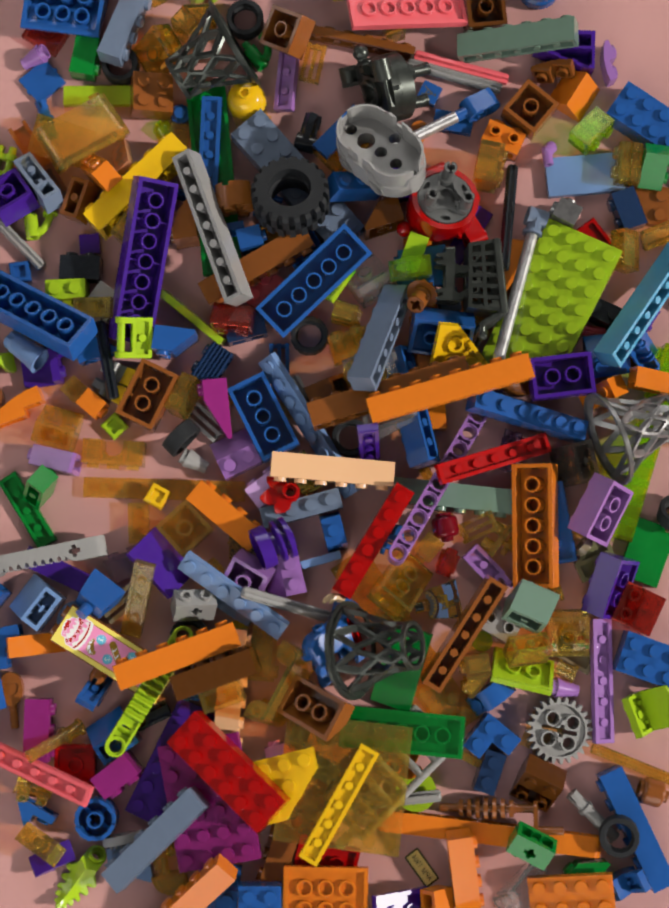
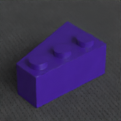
M578 30L579 47L533 53L532 57L545 62L557 59H573L576 71L587 72L591 77L595 69V31Z

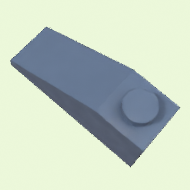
M31 152L13 161L22 178L47 214L62 206L63 197L60 189Z

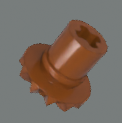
M417 278L409 284L407 288V307L410 311L421 313L425 307L431 308L436 304V297L439 295L436 292L438 288L433 286V282L429 283L425 278L422 280Z

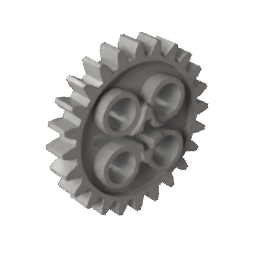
M547 697V704L540 701L541 708L534 706L533 708L536 713H529V716L533 718L532 721H526L531 726V728L525 730V732L531 734V736L526 738L527 741L533 742L530 748H538L535 754L537 756L543 754L542 759L546 761L549 758L552 764L555 763L556 759L559 764H563L564 759L566 762L571 763V756L578 759L577 752L584 754L585 752L582 747H589V744L585 742L586 739H592L590 735H587V732L593 730V728L587 726L591 719L584 718L588 712H580L583 706L580 704L575 706L576 701L572 699L569 702L567 697H563L562 701L560 697H555L554 701L552 698ZM554 712L555 719L549 723L547 720L548 715ZM573 717L575 723L572 727H568L567 721ZM544 724L555 728H563L568 731H574L576 732V735H570L563 732L557 733L553 730L542 728V725ZM546 733H550V741L544 743L543 736ZM569 737V746L563 747L564 739Z

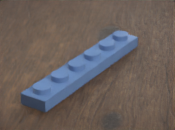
M191 550L186 553L178 566L180 571L277 641L290 624L288 620L267 605L242 598L241 586Z

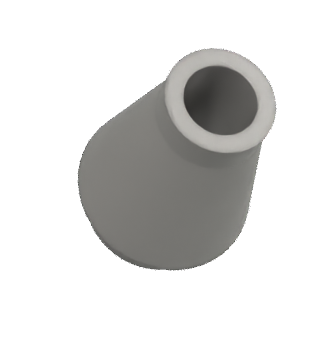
M185 448L178 461L182 464V467L205 473L209 466V462L205 461L194 450Z

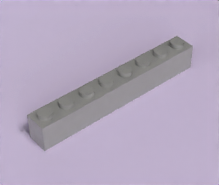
M187 148L172 157L223 300L226 304L239 306L254 297L221 208L218 206L217 198L201 154Z

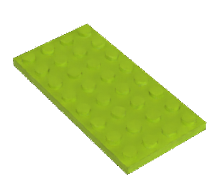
M549 218L546 227L542 231V238L539 237L535 245L505 359L510 358V354L522 351V354L528 353L530 358L572 353L623 251ZM503 318L496 323L481 353L488 363L493 358Z

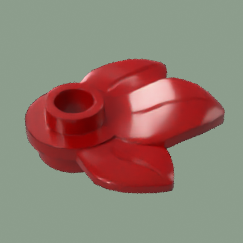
M267 476L266 480L270 488L263 492L260 500L266 505L274 506L275 514L287 512L291 504L300 497L299 487L295 483L287 482V480L286 482L274 481V477ZM291 490L294 494L292 496H288L286 492Z

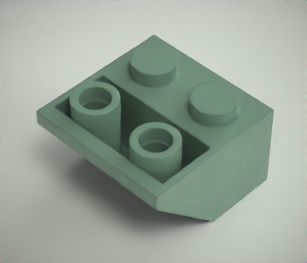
M522 579L505 599L501 619L539 635L547 626L560 598V594Z

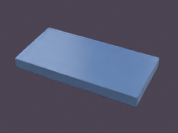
M623 152L553 158V166L544 167L548 199L607 194L627 188Z

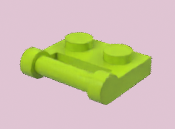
M115 316V323H117V351H115L114 357L152 358L153 317ZM125 324H131L130 351H125Z

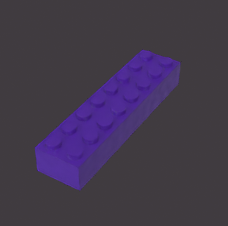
M133 176L107 332L108 337L117 340L115 316L153 317L154 332L179 187L177 183L143 176ZM125 324V341L130 342L131 324Z

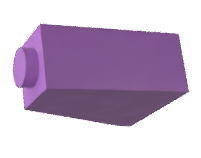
M33 444V447L29 449L27 454L28 463L38 467L44 465L46 468H51L54 471L78 477L84 457L77 453Z

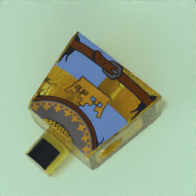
M456 579L424 590L425 599L414 601L416 613L428 611L429 619L459 618L463 612Z

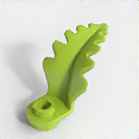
M93 845L89 847L79 861L70 862L66 865L70 873L61 874L65 882H59L57 885L61 890L55 892V895L58 896L54 898L56 902L55 908H67V904L72 906L74 903L73 899L76 902L80 901L79 893L85 896L88 895L87 886L91 888L97 886L95 873L107 857L106 851L102 846ZM92 854H96L98 859L94 858Z

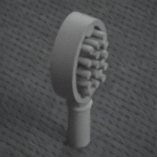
M127 831L109 835L102 840L103 847H110V850H113L114 847L118 849V846L123 848V845L125 846L128 843L131 845L135 841L133 837L139 831Z

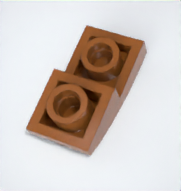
M573 59L546 61L534 65L530 69L534 82L541 84L553 83L555 77L574 78L576 74Z

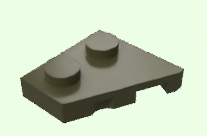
M593 541L590 550L584 556L579 557L578 561L574 563L582 583L589 581L594 573L595 561L600 552L614 554L610 542L605 547Z

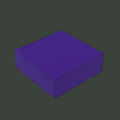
M99 233L79 235L80 255H86L89 252L101 254Z

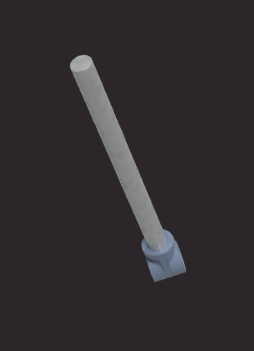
M529 206L524 217L523 224L526 227L523 229L522 235L525 237L508 299V313L503 317L492 359L502 357V360H504L506 357L536 241L539 237L542 238V231L549 220L550 212L534 206Z

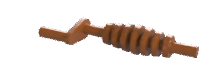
M484 796V804H481L480 797H476L475 803L472 802V798H467V803H464V799H459L457 803H440L439 806L440 811L457 812L459 816L463 817L464 812H467V816L472 818L473 812H475L476 819H481V812H484V820H489V812H492L493 819H497L498 812L501 813V818H506V813H509V817H514L516 813H533L535 829L547 835H564V827L538 826V800H533V804H516L514 800L509 799V804H506L505 799L501 798L500 804H497V797H492V804H489V796Z

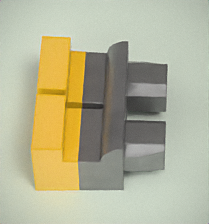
M115 361L113 365L116 382L118 383L119 398L109 401L119 405L127 389L125 387H128L136 370ZM96 377L91 387L98 391L102 397L108 399L105 381Z

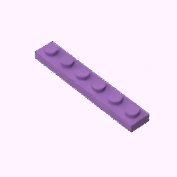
M589 619L592 743H615L612 619Z

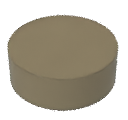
M587 537L583 538L576 546L577 555L579 557L584 556L592 547L593 541Z

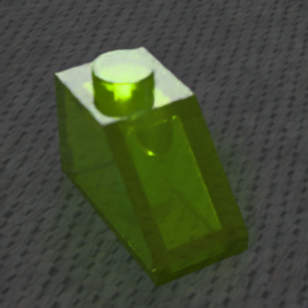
M430 254L408 256L388 261L390 282L416 280L417 278L424 279L431 278L432 276Z

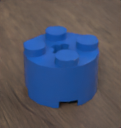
M101 795L91 797L87 807L79 806L75 812V830L80 837L87 841L104 840L115 830L119 822L120 814L118 807L113 800L109 798L104 800ZM96 815H99V816H100V820H98L97 822H95V821L93 820V818H94Z

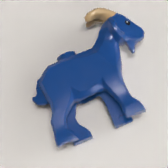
M335 593L327 594L322 600L324 604L328 601L329 604L333 603L332 610L340 602H355L341 594ZM344 614L340 617L336 629L348 626L347 617ZM327 622L313 626V631L305 636L302 643V659L304 661L311 660L312 669L315 671L319 685L322 688L332 683L326 668L324 651ZM352 633L344 635L354 642ZM334 639V651L338 654L339 659H342L354 650ZM357 655L353 659L355 663H359L366 657Z

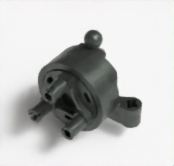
M357 45L353 50V56L358 63L338 69L343 88L360 85L364 104H373L385 111L391 112L397 117V122L411 118L415 109L427 106L430 103L427 94L416 96L414 83L417 77L431 74V67L428 66V62L414 66L408 65L406 60L397 52H389L367 58L369 55L367 47Z

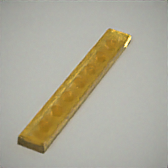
M84 477L83 497L144 499L152 484L156 483L171 492L168 500H187L186 497L201 480ZM210 480L217 486L216 491L220 495L225 493L233 500L232 502H245V481Z

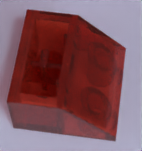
M214 303L209 323L217 334L228 335V332L236 333V336L248 337V334L253 335L256 310L255 307Z
M628 581L611 619L643 636H650L666 599Z

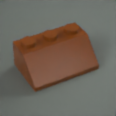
M296 674L276 712L328 742L346 726L356 706L309 679Z

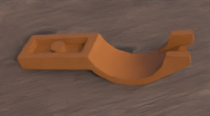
M23 120V126L15 131L12 128L8 129L23 155L31 152L60 189L64 200L67 187L27 122Z

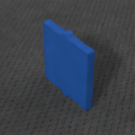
M48 62L35 66L19 79V82L27 90L28 95H32L39 103L40 99L47 100L66 84L57 73V69L53 68Z

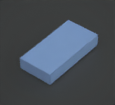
M340 550L301 561L302 569L341 559Z

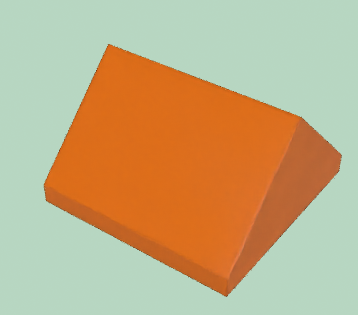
M576 71L574 78H561L550 96L559 103L557 110L580 123L600 89L587 72Z

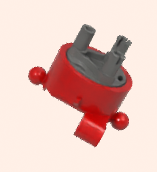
M450 161L446 163L439 162L426 168V177L421 188L409 196L406 207L407 221L400 222L397 225L396 230L400 236L407 237L410 231L429 237V240L433 242L462 238L465 248L468 243L488 240L486 231L475 216L480 202V195L473 182L465 174L457 170L458 167L455 162H452L451 165Z

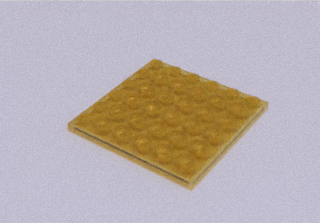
M287 718L283 754L314 747L319 768L307 785L308 787L293 809L289 819L274 823L273 841L303 845L306 843L360 744L363 743L380 754L327 848L399 857L413 727L348 720L346 726L327 742Z

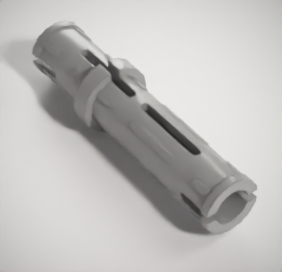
M576 788L573 789L566 798L579 810L578 813L581 816L584 815L599 831L601 823L605 819L595 810L590 801H587ZM612 826L607 831V840L610 843L616 841L620 835Z

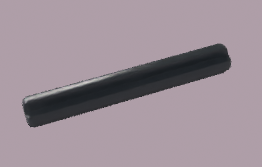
M105 321L95 322L98 330L96 337L107 397L109 400L119 398L107 327Z

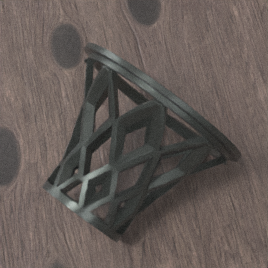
M211 0L208 1L210 6L206 9L207 11L187 43L164 60L171 75L188 100L213 87L252 82L257 83L258 86L261 85L242 48ZM213 18L218 28L209 30ZM215 39L212 50L203 52L207 42ZM225 40L234 55L219 54ZM193 47H195L194 50H193V53L187 55L188 52L190 51V49H192ZM211 58L203 70H194L198 60ZM219 61L230 62L224 70L213 69ZM241 65L247 75L234 74L233 72ZM181 72L187 73V76L184 80L180 75ZM207 77H218L209 82H204ZM227 78H234V79H236V80H231V81H224V80H226Z
M340 602L332 610L325 630L324 651L329 677L333 686L343 698L358 700L375 683L393 674L419 670L424 663L426 655L425 638L420 625L416 621H389L369 614L355 602ZM342 614L355 624L336 629ZM354 616L362 617L364 622L360 623ZM415 628L417 632L411 631L409 629ZM360 632L367 636L368 639L355 643L344 635ZM334 639L354 649L338 662L335 659ZM417 641H420V651L413 648V644ZM375 642H378L384 648L379 654H376ZM397 642L400 644V651L392 648ZM371 644V652L361 649ZM357 655L370 658L361 667L346 665ZM339 672L358 674V676L347 687ZM369 675L368 681L357 684L363 676Z

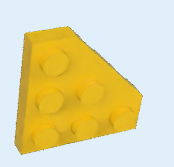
M438 321L429 363L434 361L441 363L447 361L451 356L459 355L461 357L465 355L468 366L480 362L482 365L489 364L459 323Z
M314 747L254 761L290 798V801L268 825L287 821L291 816L293 809L319 768Z

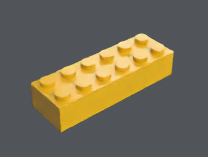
M172 132L168 135H163L153 149H148L139 162H134L129 167V171L124 176L121 175L123 179L109 192L104 190L95 203L92 202L87 205L83 215L105 241L126 223L133 176H143L170 182L178 175L172 157L186 150L187 147Z

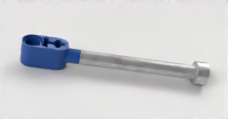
M485 88L462 100L459 104V109L413 132L423 140L466 118L470 123L476 122L497 111L501 103L491 88Z

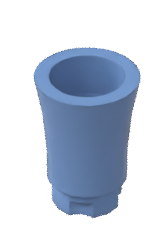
M15 330L11 331L4 339V347L25 364L32 373L39 371L49 358L48 349L36 344Z

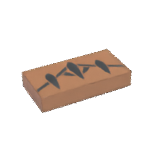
M123 139L112 151L114 168L120 176L124 175L133 164L130 143L126 139Z

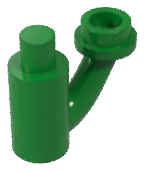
M248 40L242 43L246 57L258 72L263 71L269 65L268 62L271 58L272 49L264 45V54L262 55L254 44L251 45Z

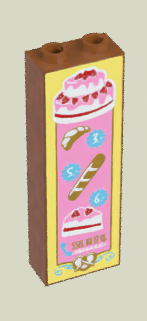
M72 604L69 607L67 605L61 614L63 617L60 624L55 623L49 632L52 635L49 640L117 682L112 668L113 665H116L115 660L126 656L130 660L136 657L135 653L145 650V648L101 620L96 619L91 614L85 620L79 618L76 614L79 606ZM168 679L166 685L163 687L161 693L154 702V706L157 704L160 697L169 685L170 679ZM140 684L127 689L135 693Z

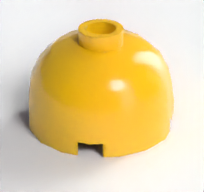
M257 83L235 84L228 92L227 103L229 111L233 117L242 119L244 122L258 110L262 109L264 111L267 105L265 93Z

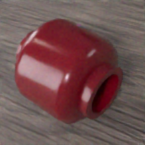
M451 512L436 514L435 518L432 519L433 536L436 539H441L442 543L454 541L453 537L459 534L457 517L451 515Z

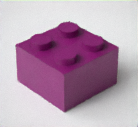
M129 749L92 777L90 781L104 800L109 796L114 799L126 789L124 787L126 783L130 786L142 776L140 772L144 767Z

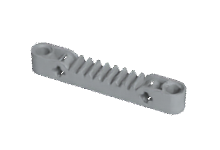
M105 535L0 555V577L4 576L7 572H13V570L20 571L21 568L29 569V567L35 568L37 565L45 566V563L53 564V561L54 563H60L61 559L62 561H82L106 556L108 551ZM80 548V552L77 554H73L72 550Z

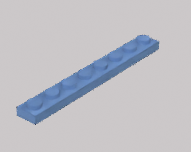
M276 352L271 353L258 363L315 454L342 457L325 429L314 431L306 405L307 401ZM347 484V487H337L344 499L360 490L355 488V484Z

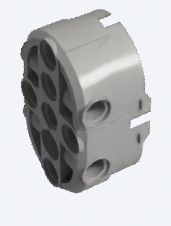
M373 104L355 105L347 109V114L343 118L342 115L340 116L336 126V146L339 162L344 169L352 172L380 196L398 198L419 191L426 177V156L421 139L407 124L401 121L400 125L395 115ZM364 143L373 144L372 147L367 149L360 147Z

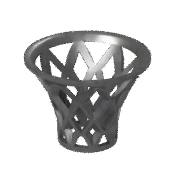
M590 393L586 396L584 400V419L589 421L587 428L589 439L602 467L612 480L621 485L630 483L634 476L633 474L642 461L657 448L669 442V405H661L666 400L669 403V395L667 393L638 400L603 398L597 393ZM594 404L607 408V410L593 417ZM612 416L616 425L602 420ZM635 418L644 420L639 427L628 423ZM595 425L615 430L602 446L598 439ZM621 435L625 446H611L616 438ZM642 438H650L648 442L639 445ZM605 453H624L616 469L612 466Z

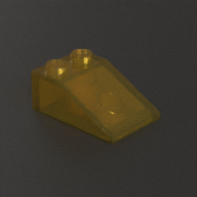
M399 551L395 558L401 559L403 557L402 553ZM409 553L403 564L395 566L390 563L366 597L394 621H401L411 613L433 573Z

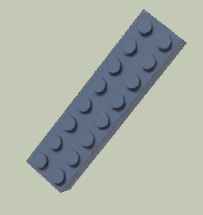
M262 109L258 110L231 133L232 142L258 171L264 165L267 167L268 162L272 160L278 161L280 157L288 159L291 156H296L300 160L304 158ZM297 188L284 189L278 193L289 206L300 204L309 196L305 191ZM330 202L328 215L325 216L322 224L318 223V228L314 232L323 244L344 223L357 237L364 233L365 226L344 202Z

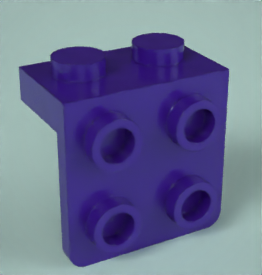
M44 346V348L48 349L49 358L45 365L35 373H32L21 362L25 388L30 389L34 386L42 388L65 384L64 377L67 374L65 365H62V357L64 356Z

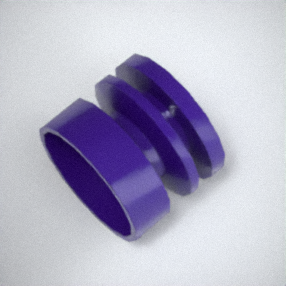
M282 516L276 519V524L273 521L268 522L269 532L262 525L248 531L252 547L264 570L278 565V554L284 561L289 560V555L292 558L298 556L295 536Z

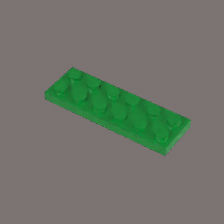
M356 706L346 726L340 730L339 747L358 749L360 744L363 743L375 751L463 759L466 717Z

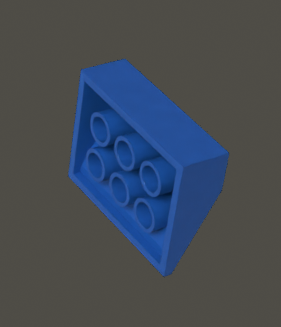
M24 0L20 28L99 38L109 0Z

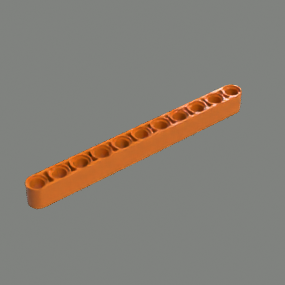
M378 808L377 814L379 815L385 808ZM396 809L376 830L446 839L445 831L470 828L472 835H476L477 844L507 847L508 838L517 824ZM564 830V835H549L558 840L556 854L600 858L601 843L599 835Z

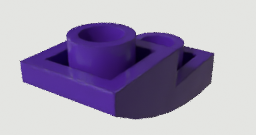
M68 839L28 857L36 878L75 861L76 857Z

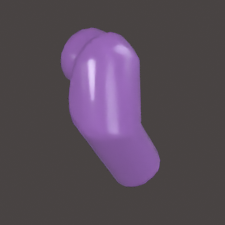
M548 141L541 149L544 167L554 165L552 155L557 151V144L553 141Z

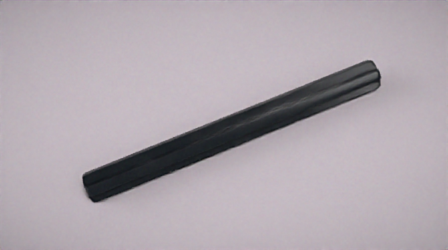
M509 164L507 168L501 229L504 271H508L510 267L518 166Z

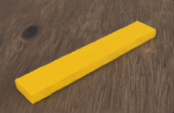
M363 743L360 744L298 857L317 867L380 753Z

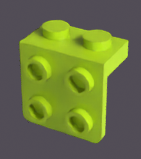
M667 685L633 692L621 699L636 739L643 738L652 731L669 728V687Z

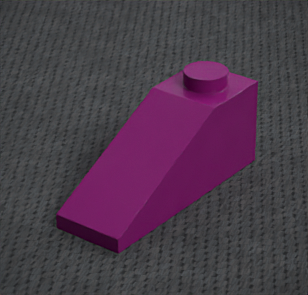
M227 378L200 379V384H197L198 396H201L202 401L225 437L231 439L232 429Z

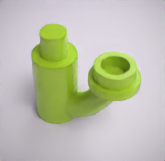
M44 210L43 217H45V220L40 227L38 215L34 211L24 216L26 240L35 241L40 239V236L49 229L53 218L58 216V212L55 210L47 214Z

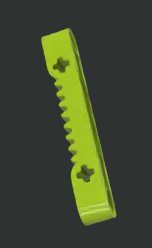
M186 626L175 628L167 640L168 645L176 643L175 638H177L179 631H186L189 638L193 636L192 630ZM173 671L140 684L106 739L105 751L109 756L119 757L125 752ZM111 741H120L122 744L119 751H112L109 747Z

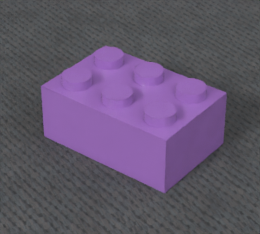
M595 472L589 480L588 487L579 500V505L574 515L570 518L567 528L607 547L634 492L616 481Z

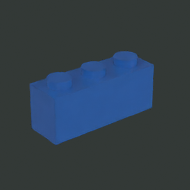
M332 172L327 178L330 202L375 201L380 197L370 186L362 182L352 172Z

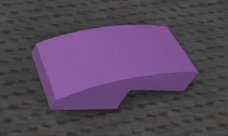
M609 40L604 42L600 52L601 73L606 87L614 85L618 78L617 69L613 65L617 52Z

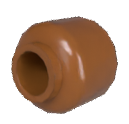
M646 777L644 780L639 781L636 796H638L639 801L643 804L660 807L663 802H667L669 791L666 790V785L663 781Z

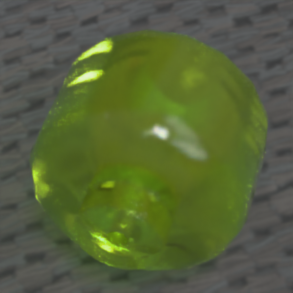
M159 120L155 123L156 127L152 130L158 140L165 134L174 133V128L168 120L163 122Z

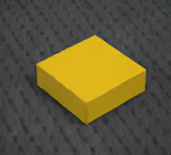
M153 483L143 501L161 511L171 492Z

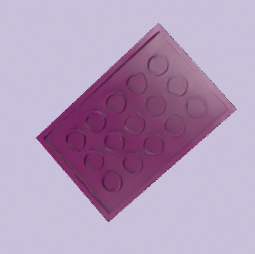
M239 731L226 733L230 740L242 750ZM169 745L158 746L167 804L170 801L174 803L178 799L177 794L184 787L190 788L196 786L211 803V806L174 841L179 873L203 869L206 861L211 857L214 859L219 853L231 864L261 859L262 854L258 833Z

